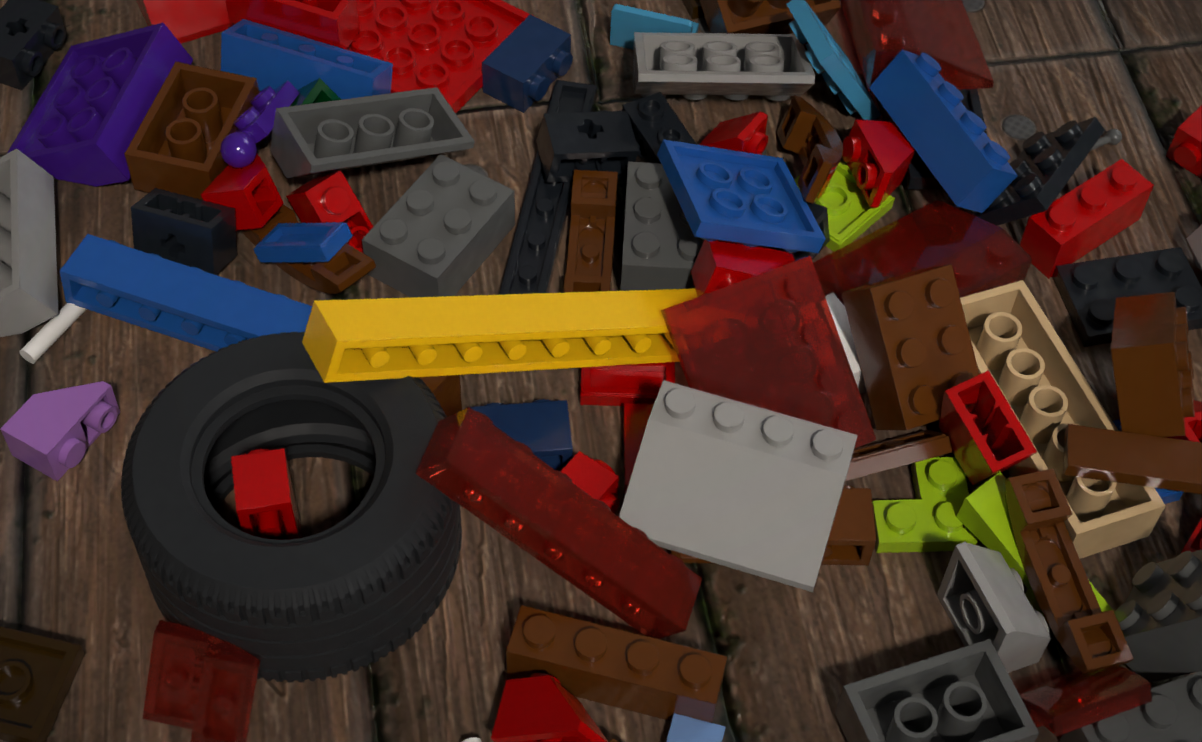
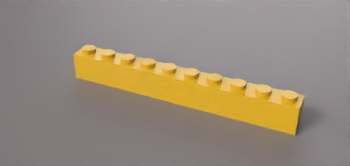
M695 288L315 300L302 343L324 383L399 379L407 376L416 378L690 361L692 350L765 325L766 320L763 317L699 304Z

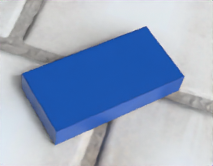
M343 222L278 223L253 250L259 262H329L353 235L348 224Z

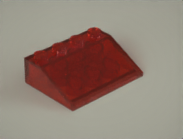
M840 0L869 93H873L869 87L902 49L920 55L922 52L930 55L941 66L939 74L945 81L951 83L957 89L993 88L994 80L962 0Z
M936 200L809 264L800 273V276L818 299L834 293L844 305L841 292L919 269L952 264L961 298L1017 281H1025L1032 257L1003 228L945 202Z
M811 256L787 261L661 310L690 388L856 434L858 437L855 448L877 440Z

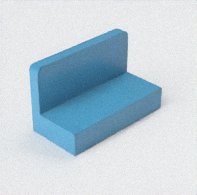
M614 4L611 11L610 45L633 50L634 32L698 33L699 23L688 19Z

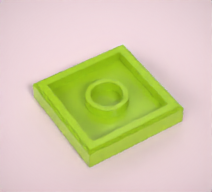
M841 160L824 194L815 202V204L827 208L830 241L825 246L837 255L893 207L895 199L889 195L878 208L870 207L861 189L857 186L849 166ZM800 174L797 178L794 179L795 182H796V184H797V186H798V183H797V182H798V180H799L801 174Z

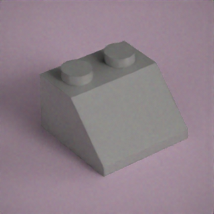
M967 542L955 546L937 597L964 646L990 639L1008 673L1039 662L1051 639L1049 637V628L1044 616L1039 611H1034L1024 594L1023 582L1018 572L1013 568H1009L1002 554L998 551Z

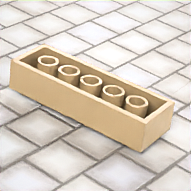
M1021 280L961 297L979 374L989 370L1037 450L1033 456L1007 469L1010 476L1015 477L1054 469L1072 512V515L1064 523L1080 559L1148 537L1166 506L1155 488L1064 475V432L1068 424L1118 431L1025 282Z

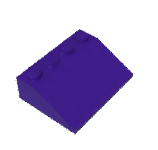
M164 23L72 45L7 153L17 148L51 174L54 179L95 187L128 181L131 178L125 158L128 146L174 63L180 62L191 65L193 58Z

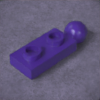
M288 80L275 90L270 85L265 87L251 100L250 103L253 106L235 120L233 124L238 129L236 132L227 135L220 146L221 156L228 165L235 168H243L254 161L257 154L256 143L265 138L273 129L276 108L289 107L299 95L297 89Z

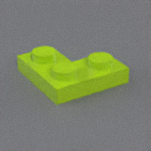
M933 457L912 463L911 473L916 499L872 501L876 533V553L954 551L957 544L967 542L976 545L978 542V538L956 518L965 498L969 495L965 473L956 457Z

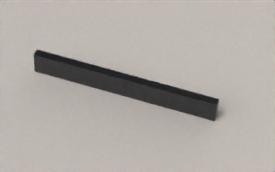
M556 80L547 113L593 112L597 97V85ZM538 150L499 295L549 293L572 199L573 181L546 182Z

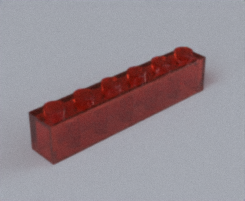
M467 407L438 422L416 471L419 477L435 486L436 489L643 635L660 639L686 631L702 578L687 568L680 558L668 554L649 540L645 532L630 526L611 512L607 504L592 498L573 484L569 476L554 470L533 454L527 445L509 437L493 425L491 419L486 415Z

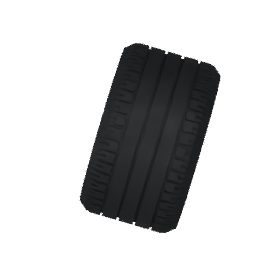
M305 332L274 333L239 341L236 344L228 345V347L221 348L217 352H212L209 356L199 359V362L191 364L189 368L184 369L181 374L175 376L173 381H170L158 393V396L154 397L152 403L147 406L146 411L141 415L140 421L137 422L126 449L121 478V499L126 524L152 595L168 624L190 647L215 664L223 666L227 670H233L238 674L243 673L247 677L264 678L266 681L275 679L276 682H282L283 680H287V682H294V680L304 682L308 679L311 682L316 681V678L325 680L329 676L335 678L340 673L346 675L348 671L353 670L355 672L361 666L365 668L369 666V663L379 661L380 657L384 658L388 656V652H394L398 646L404 645L406 639H411L415 632H418L422 625L427 623L445 597L457 568L462 541L455 441L446 414L430 388L419 377L414 378L411 376L399 379L324 383L302 343ZM285 448L287 460L306 457L335 459L357 466L374 476L365 498L348 517L335 526L308 537L274 540L253 536L233 527L216 512L221 502L234 489L231 456L247 454L257 449L276 450Z

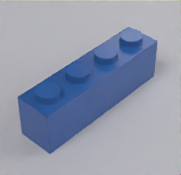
M242 19L221 33V71L257 78L259 91H262L269 85L275 90L287 80L298 90L321 78L341 100L391 93L393 63L246 19Z
M902 49L869 88L954 204L960 208L983 213L1018 176L1008 163L1010 156L1001 145L990 140L984 132L987 128L986 124L979 116L966 109L961 102L964 99L962 93L954 85L943 79L939 74L941 66L934 58L923 52L917 55Z

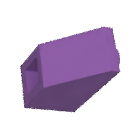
M101 381L33 394L0 430L12 456L58 481L69 468L79 464L85 451L101 433L110 430L120 414V410L112 386Z

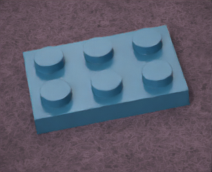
M791 0L788 2L787 6L794 17V20L789 23L790 28L802 45L808 42L805 45L808 50L805 52L808 60L818 74L822 73L824 80L834 95L838 94L849 114L852 115L858 112L864 120H875L880 117L881 113L851 61L806 0Z

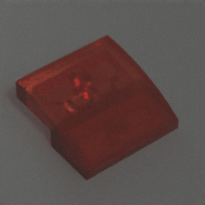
M160 620L154 631L142 719L192 729L190 742H247L260 660L243 649L203 631Z
M1119 665L1085 674L1077 670L1018 692L1036 727L1044 726L1056 737L1152 702L1150 682Z

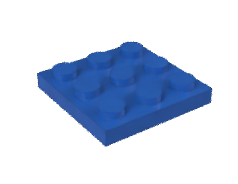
M663 139L657 155L694 237H699L706 241L723 240L738 242L750 247L760 245L782 248L789 252H820L826 238L808 204L804 201L802 193L783 158Z

